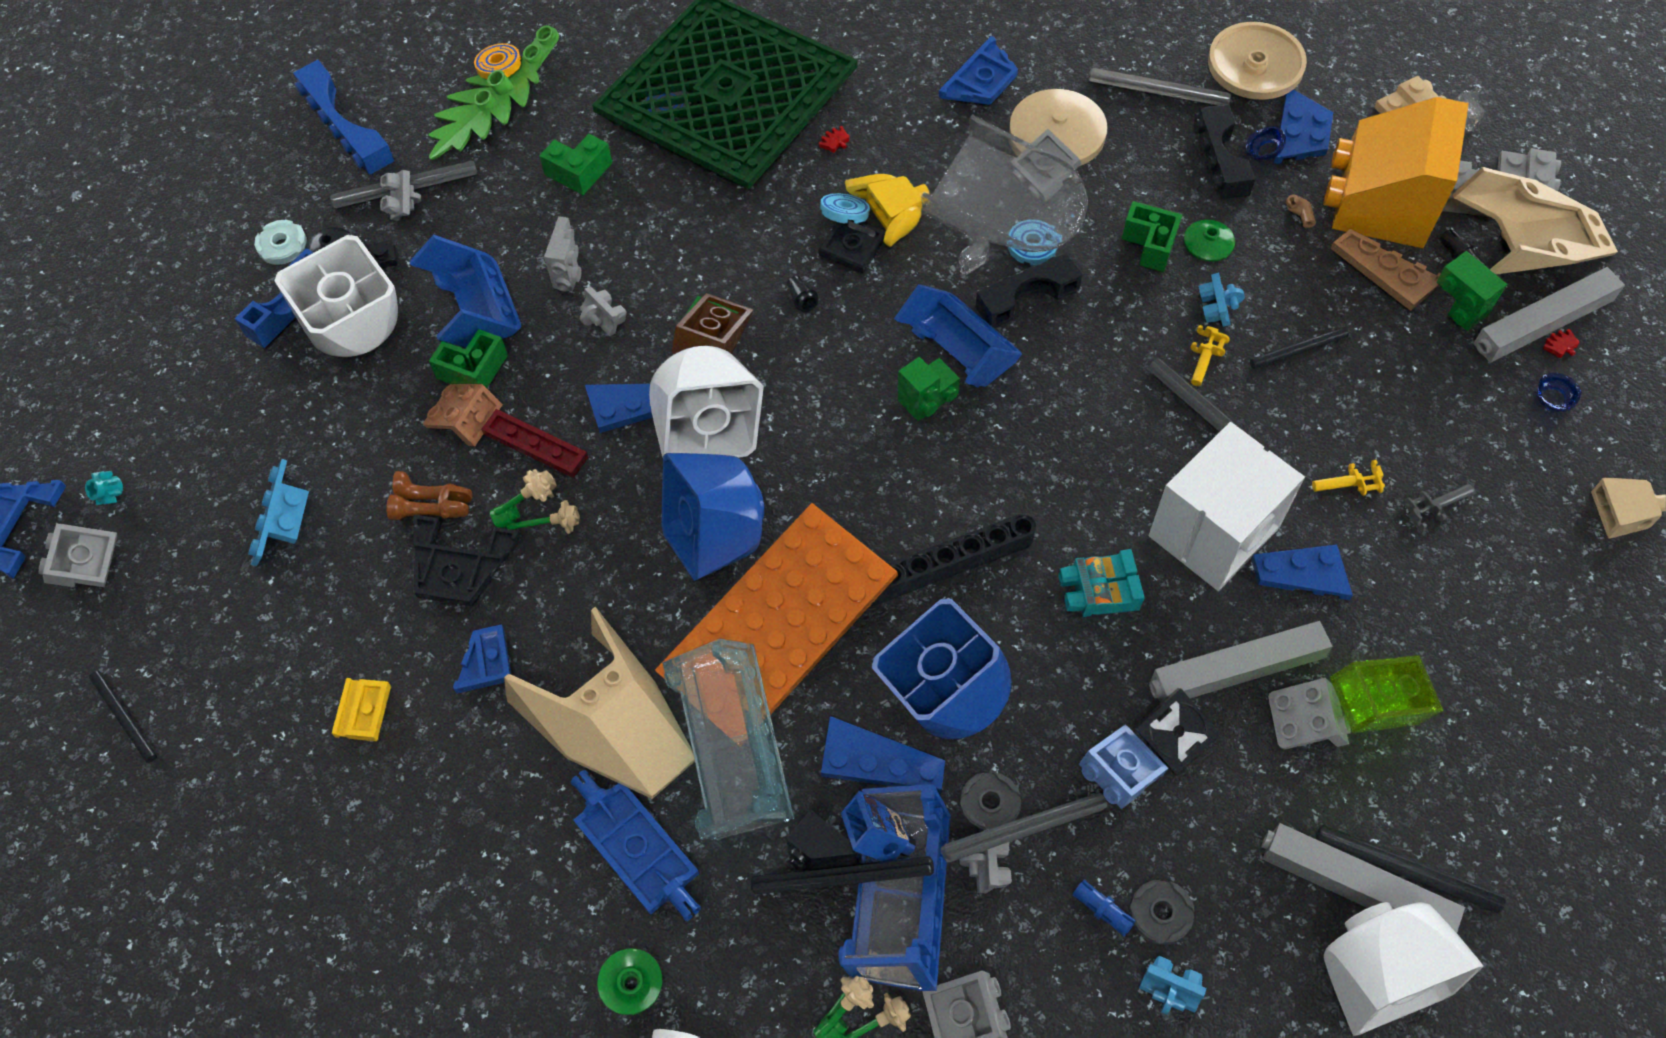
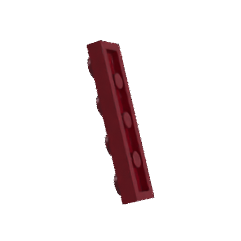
M498 409L493 412L481 428L483 435L572 478L575 477L588 458L586 451Z

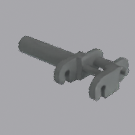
M1466 484L1434 500L1425 491L1419 493V497L1414 500L1406 498L1405 507L1409 510L1410 514L1408 516L1419 530H1424L1427 525L1425 522L1421 523V513L1426 511L1432 512L1437 520L1444 521L1447 516L1445 513H1440L1442 508L1473 494L1474 489L1470 484ZM1422 502L1425 507L1419 510L1417 504Z

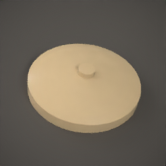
M1244 22L1224 29L1213 40L1208 55L1210 72L1222 87L1241 97L1259 100L1277 98L1292 91L1300 83L1307 63L1304 48L1292 34L1278 26L1263 22Z
M1049 89L1029 95L1015 107L1011 115L1009 134L1014 148L1020 154L1042 133L1049 129L1080 159L1081 165H1084L1094 159L1102 150L1107 135V121L1099 106L1088 97L1070 90Z

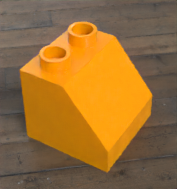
M1434 97L1361 119L1358 122L1352 140L1339 138L1334 150L1331 168L1343 170L1342 177L1331 176L1323 203L1324 206L1335 208L1332 229L1345 232L1352 229L1364 236L1424 248L1457 183L1469 103Z

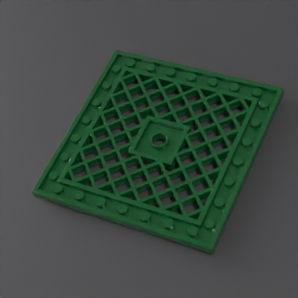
M695 0L594 102L592 107L593 112L750 189L856 70L858 60L727 0ZM718 25H719V28H713V29H707V28H706V27H712V26H718ZM735 34L738 35L737 37H731V38H726V37H725V36L735 35ZM717 37H721V38H722V39H719V40L709 41V39H711V38H717ZM699 40H705V41H706V42H701V43H695V44H693V41H699ZM752 43H756V44H757V45H755V46H749V47H745V46H744V45H746V44H752ZM734 46H740V47H741V48H737V49L728 50V47H734ZM723 48H724V51H719V52H713V53H712V50H717V49H723ZM708 51L707 54L695 55V53ZM776 52V54L764 56V53ZM692 54L689 57L679 58L681 55ZM758 54H759V56H760V57H756V58L747 59V56L758 55ZM743 57V60L731 62V59ZM795 61L793 64L783 65V62ZM705 63H710V64H711V65H708V66L698 67L699 64H705ZM777 63L779 64V66L767 68L766 66ZM693 65H694V68H691V69H685V70H682V69H681V67H687V66H693ZM762 66L763 68L750 71V68ZM678 68V71L665 73V70ZM814 70L813 73H802V71ZM798 72V75L786 77V74ZM779 75L782 76V78H778V79H772V80L769 79V77H773V76H779ZM697 78V80L684 82V79ZM765 78V81L759 82V79ZM680 80L681 82L667 85V82ZM664 83L663 86H657V87H651V86H650V85H653V84ZM801 84L799 88L789 89V86ZM781 87H784V88H785V90H781V91H775V92L772 91V89H775V88H781ZM691 90H693V93H690V94H687V93H686V91H691ZM768 90V93L756 95L758 91ZM673 92H683V95L670 97L669 93ZM666 94V98L653 100L655 95ZM645 97L650 99L648 101L636 102V100L644 99ZM785 99L788 100V102H785V103H779V104H776V103H775V101H779V100H785ZM702 101V104L689 106V102ZM771 102V105L759 107L758 105ZM685 103V107L672 109V105ZM754 105L755 107L742 110L744 106ZM655 108H669V110L655 112ZM721 110V114L708 115L709 112ZM703 113L705 115L703 117L691 118V115ZM774 114L772 118H761V116ZM685 116L688 117V119H686V120H680V121H675V120H674V118H676V117H677V118H679V117H685ZM754 117H757V119H758V120L749 121V122H745V120H744V119L754 118ZM730 121H741V123L728 125V122ZM724 123V126L711 128L713 124ZM707 126V129L694 131L695 127ZM759 129H760V132H761V133H755V134H749V135H748V133H747V131H753V130H759ZM743 132L744 134L743 136L732 138L730 136V134ZM724 135L727 136L726 139H720V140H714V139H713V137L724 136ZM741 145H746L747 147L738 150L733 149V147Z

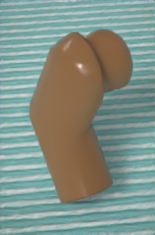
M1295 194L1287 197L1286 204L1288 210L1301 217L1304 228L1313 227L1316 221L1310 202Z

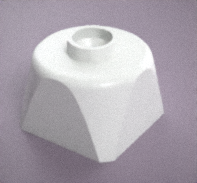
M346 235L286 267L276 275L275 283L313 345L323 353L337 357H352L367 353L381 345L395 328L398 318L395 287L358 236Z
M713 346L688 348L668 358L653 375L650 383L649 397L662 457L666 453L718 454L746 457L756 449L764 386L728 351Z
M1384 902L1357 913L1345 922L1348 932L1332 942L1324 953L1328 974L1353 1036L1368 1032L1454 995L1484 967L1441 915L1430 904L1423 902L1412 903L1395 909L1391 907L1390 903Z

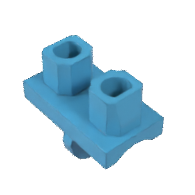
M1219 273L1212 274V282L1199 286L1202 302L1214 299L1217 301V303L1203 306L1206 322L1221 320L1223 327L1231 325L1227 305L1231 306L1233 310L1238 309L1239 303L1245 298L1244 291L1240 288H1235L1234 284L1227 285V290L1224 291Z
M1158 956L1154 963L1149 965L1139 989L1153 994V999L1162 1002L1161 1013L1168 1015L1171 1007L1182 1012L1184 1009L1195 1013L1206 992V988L1202 987V974L1190 969L1185 970L1183 976L1179 977L1171 973L1173 967L1171 961Z

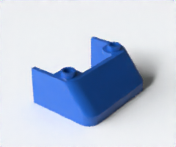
M433 234L409 261L412 266L432 272L435 284L440 289L454 292L460 311L438 333V340L466 348L478 329L504 339L513 336L521 328L520 319L499 266L489 254Z
M918 284L894 318L897 322L910 324L913 327L911 331L919 338L924 339L928 337L939 343L967 368L965 373L968 376L965 382L977 388L988 386L1013 366L1022 355L1019 349L962 300L947 291Z

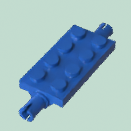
M586 770L579 772L585 784L577 776H574L571 784L586 800L584 811L573 819L574 823L647 912L651 915L664 903L670 901L685 921L693 918L686 906L695 915L701 910V906L695 902L684 887L699 875L697 868L628 787L618 783L611 789L605 790L600 788Z

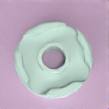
M289 220L271 222L263 227L264 231L260 235L258 233L255 237L254 245L260 258L274 265L292 262L305 250L307 237L302 227L293 224ZM286 239L284 243L276 244L278 240Z

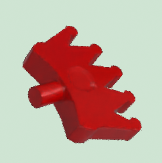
M840 126L839 130L832 128V133L826 131V137L822 136L819 142V147L835 153L840 146L843 149L847 147L845 143L849 142L850 136L846 133L843 126Z
M1567 329L1566 333L1559 330L1557 335L1551 333L1550 338L1546 339L1543 349L1556 355L1558 358H1562L1566 352L1574 356L1576 352L1573 349L1578 347L1579 340L1576 339L1570 329Z

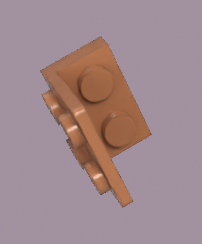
M450 384L442 391V397L437 404L427 413V418L423 425L426 428L452 429L468 446H476L483 435L481 428L496 409L500 410L503 404L483 384Z

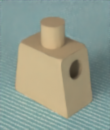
M1602 478L1591 491L1608 538L1648 529L1662 516V512L1666 511V494L1655 495L1651 483L1647 480Z

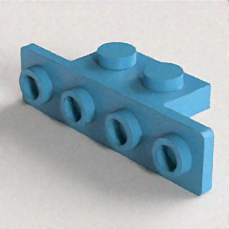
M281 459L277 467L272 466L268 477V482H272L271 490H266L261 505L266 507L264 515L259 514L255 530L259 531L258 539L252 540L248 555L253 556L251 562L253 566H257L262 558L267 537L295 544L298 537L309 491L282 484L287 464L285 459Z

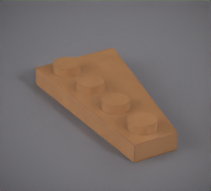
M1349 229L1332 244L1331 249L1410 311L1440 287L1436 282L1441 273L1435 275L1427 271V266L1419 262L1412 264L1402 259V254L1394 250L1392 252L1380 248V243L1352 229Z

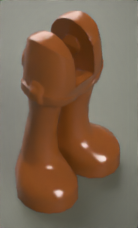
M396 471L394 473L392 482L393 494L389 495L387 500V517L389 520H400L414 516V514L442 516L444 519L468 516L469 507L465 503L472 500V491L470 489L454 484L420 486L413 484L406 472ZM408 500H438V503L412 502Z

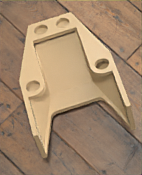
M1482 167L1452 194L1455 199L1497 221L1502 231L1501 236L1507 242L1511 252L1490 269L1495 274L1575 264L1612 256L1618 252L1598 212L1537 180Z
M594 607L591 610L592 635L614 656L613 662L566 698L559 697L508 674L504 677L507 702L568 760L653 799L696 761V756L656 682L598 609Z

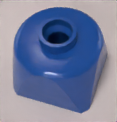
M664 454L661 526L665 539L693 580L696 581L755 553L762 536L764 502L761 491L746 464L733 455Z
M940 599L881 650L874 657L872 669L929 734L942 739H962L985 729L1001 714L1011 692L1010 668L1000 647L952 599Z

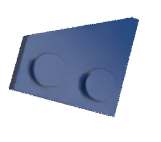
M502 624L472 632L469 650L465 653L461 663L463 668L458 681L455 680L453 685L456 694L505 683L504 677L511 674L505 631Z

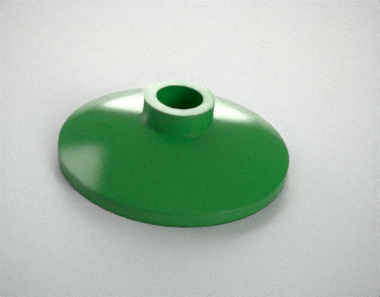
M1200 220L1187 228L1184 235V245L1194 257L1203 261L1214 262L1223 260L1232 253L1235 246V237L1232 231L1221 222Z
M630 948L618 951L611 955L600 969L597 981L600 998L615 1013L621 1015L639 1014L651 1007L657 1000L662 988V972L654 957L643 950ZM636 979L637 986L631 990L627 989V981Z

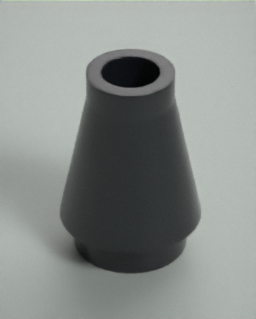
M799 276L789 278L787 286L790 289L795 307L802 312L813 310L818 304L817 292Z

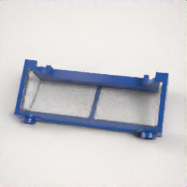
M934 784L862 789L863 793L898 813L907 834L916 839L914 851L910 855L901 853L896 860L930 856L934 864V873L931 876L859 883L852 939H847L844 942V946L840 947L839 963L847 974L853 978L859 976L872 983L920 991H937L947 862L943 858L941 847L949 843L951 815ZM862 854L861 863L880 861Z

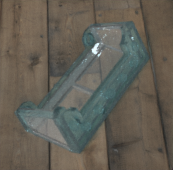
M717 639L662 662L665 672L664 680L667 686L681 694L705 808L698 811L695 820L700 840L721 839L794 819L754 644Z

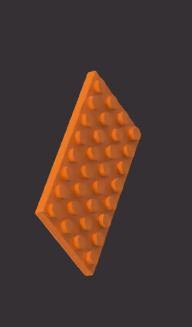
M811 503L655 671L741 748L898 576V573L842 526Z

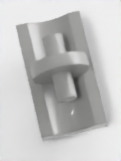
M401 170L396 174L386 173L381 176L380 186L390 190V196L382 197L380 210L389 213L390 219L398 221L402 216L410 215V211L414 210V204L421 202V195L415 193L414 186L410 185V171Z
M591 286L585 288L586 298L580 307L582 311L580 315L581 322L587 326L593 323L596 326L599 325L609 336L616 334L617 325L625 322L626 310L621 305L612 308V298L606 290L596 292Z
M1009 842L959 859L960 865L969 867V876L976 877L977 893L986 894L994 888H1002L1011 884V870L1008 867H998L997 858L1008 856Z

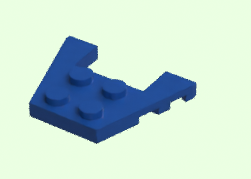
M51 480V483L46 484L33 481L27 482L26 485L15 486L11 483L0 484V571L10 578L16 576L26 556L20 551L2 547L28 501L55 507L66 488L62 481Z

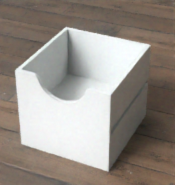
M1229 422L1165 486L1149 537L1219 591L1280 528L1305 476L1270 450L1268 452L1265 451L1263 445L1235 424Z

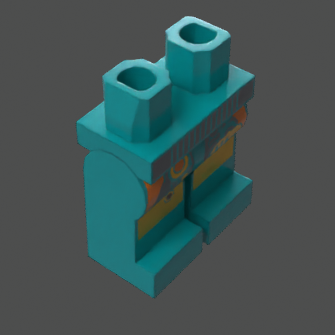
M1121 550L1117 555L1105 557L1076 558L1073 566L1060 568L1058 573L1060 585L1062 587L1075 585L1076 592H1068L1064 596L1066 610L1081 611L1083 617L1091 616L1092 614L1139 611L1145 597L1139 575H1136L1138 571L1132 550Z

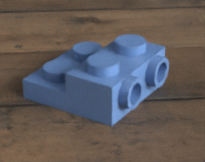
M1126 724L1088 750L1079 763L1084 777L1089 781H1095L1103 789L1105 799L1111 804H1117L1121 809L1140 796L1145 788L1159 779L1168 770V767Z

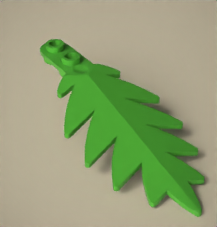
M546 25L538 29L532 44L528 45L523 51L520 68L511 76L507 77L503 71L495 70L489 74L487 79L481 78L479 75L466 79L467 83L486 88L470 89L447 96L450 101L468 105L446 109L434 114L437 119L454 123L429 133L430 138L439 140L429 156L431 160H435L453 147L458 151H462L472 131L482 140L486 139L492 123V114L503 125H506L511 112V98L521 107H525L529 95V80L534 84L539 82L537 70L558 42L559 33L555 28Z

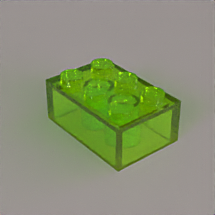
M1419 655L1352 662L1330 676L1352 733L1420 725L1444 711Z

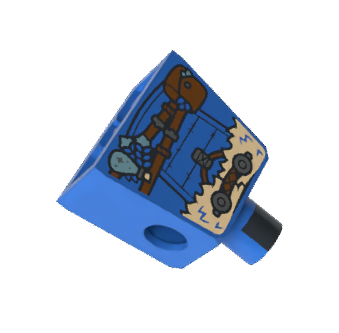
M858 791L841 812L854 851L880 861L896 860L901 853L910 855L914 851L916 839L907 834L900 815L867 794Z

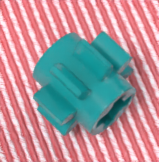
M112 471L92 473V479L88 480L85 484L88 498L96 500V505L116 503V496L122 494V482L119 477L112 476Z

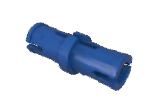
M1086 880L1079 884L1072 895L1095 913L1094 917L1098 920L1103 919L1123 937L1126 936L1136 922L1134 918L1113 903V898L1104 896Z

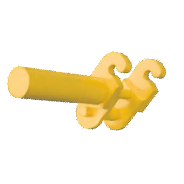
M1202 325L1197 327V333L1209 337V342L1207 344L1201 343L1199 347H1196V342L1191 344V350L1201 354L1191 380L1194 386H1201L1212 354L1216 356L1225 355L1223 346L1230 341V338L1226 334L1219 333V329L1207 326L1203 330ZM1213 341L1219 342L1218 346L1213 345Z
M1377 460L1371 461L1373 475L1364 477L1358 472V469H1354L1355 464L1352 463L1348 466V476L1316 480L1312 482V488L1314 492L1358 486V491H1360L1362 496H1365L1367 491L1377 490L1378 493H1382L1385 484L1381 479L1384 475L1380 465L1376 466L1378 464ZM1373 479L1374 484L1366 485L1364 482L1365 480Z

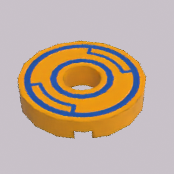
M495 44L481 50L475 57L474 65L477 74L481 78L487 79L489 74L495 70H501L509 77L520 68L521 56L519 50L514 45Z

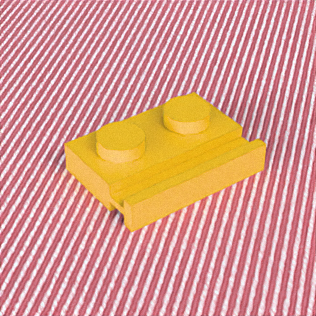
M346 678L332 730L333 736L336 738L341 736L348 739L377 741L391 689L389 682L359 679L358 681Z

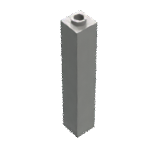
M1608 267L1603 268L1482 328L1473 344L1477 347L1479 353L1484 355L1491 363L1613 302L1625 284Z
M1317 621L1155 669L1149 686L1153 697L1158 698L1160 704L1177 688H1181L1189 698H1193L1324 659L1333 646L1321 622Z
M1281 823L1273 832L1267 831L1261 845L1262 848L1266 849L1263 860L1366 908L1384 902L1390 903L1393 909L1418 902L1430 904L1456 933L1458 932L1465 910L1464 906Z

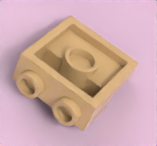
M1416 76L1399 84L1396 92L1377 100L1374 108L1381 114L1434 97L1447 98L1443 95L1438 96L1433 91L1430 81H1423L1419 76Z

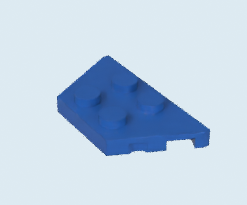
M990 36L939 90V98L991 105L1017 77L1018 68L1008 59L1006 52L998 48L995 37Z
M1294 89L1285 94L1274 163H1282L1283 159L1291 157L1301 160L1310 156L1326 155L1329 146L1333 112Z

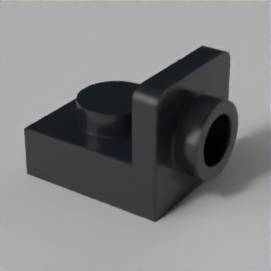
M358 237L381 269L397 266L395 246L392 240L367 245L364 237Z

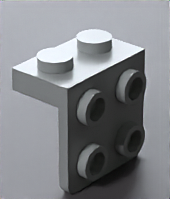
M1326 678L1272 691L1269 694L1268 698L1277 742L1282 749H1289L1329 739L1337 747L1349 744L1347 734L1351 733L1347 717L1343 716L1341 711V705H1344L1342 692L1339 687L1336 688Z

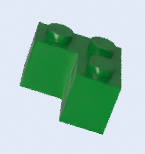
M588 134L575 149L553 140L539 155L545 176L581 195H584L612 164L609 144L591 134Z
M1135 201L1132 202L1126 218L1122 240L1144 245L1140 266L1161 272L1165 271L1178 233L1182 214Z
M1467 251L1446 265L1436 282L1444 291L1456 299L1448 316L1467 332L1489 316L1507 286L1506 282Z
M478 329L466 349L442 341L430 358L429 363L438 380L449 384H483L488 388L508 354L502 337Z
M918 357L898 371V401L919 421L925 416L933 415L939 406L945 402H951L957 397L960 378L940 358L927 365Z

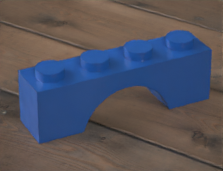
M306 248L289 266L314 252ZM280 292L274 299L266 303L252 301L235 320L245 337L265 348L295 318V315Z

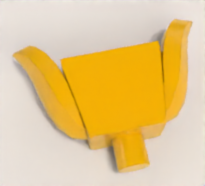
M874 174L845 181L846 190L850 194L866 199L871 210L886 229L883 243L889 247L916 227L921 217L922 200L929 198V190L925 184L913 187L907 177L904 176L896 178L888 174Z

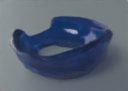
M1277 126L1262 128L1249 136L1246 142V150L1256 159L1271 160L1284 149L1286 135ZM1270 142L1277 144L1274 152L1262 156L1258 155V150L1263 144Z
M1549 373L1542 376L1537 388V397L1541 405L1555 412H1565L1574 408L1579 402L1582 393L1576 381L1561 373ZM1548 389L1559 390L1564 395L1565 401L1560 405L1551 404L1543 398L1542 391Z

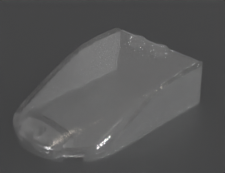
M974 115L970 117L967 140L931 196L924 192L921 196L922 213L974 238L1027 252L1049 251L1067 243L1081 228L1088 205V197L1083 180L1071 165Z

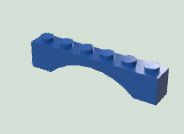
M319 60L293 72L297 81L294 83V86L301 97L306 96L305 99L313 111L317 109V115L324 125L329 124L328 128L335 139H341L340 143L347 154L350 152L353 154L351 156L359 169L363 167L370 175L394 162L388 144L376 130L355 125L344 119L335 110L336 88L329 72Z

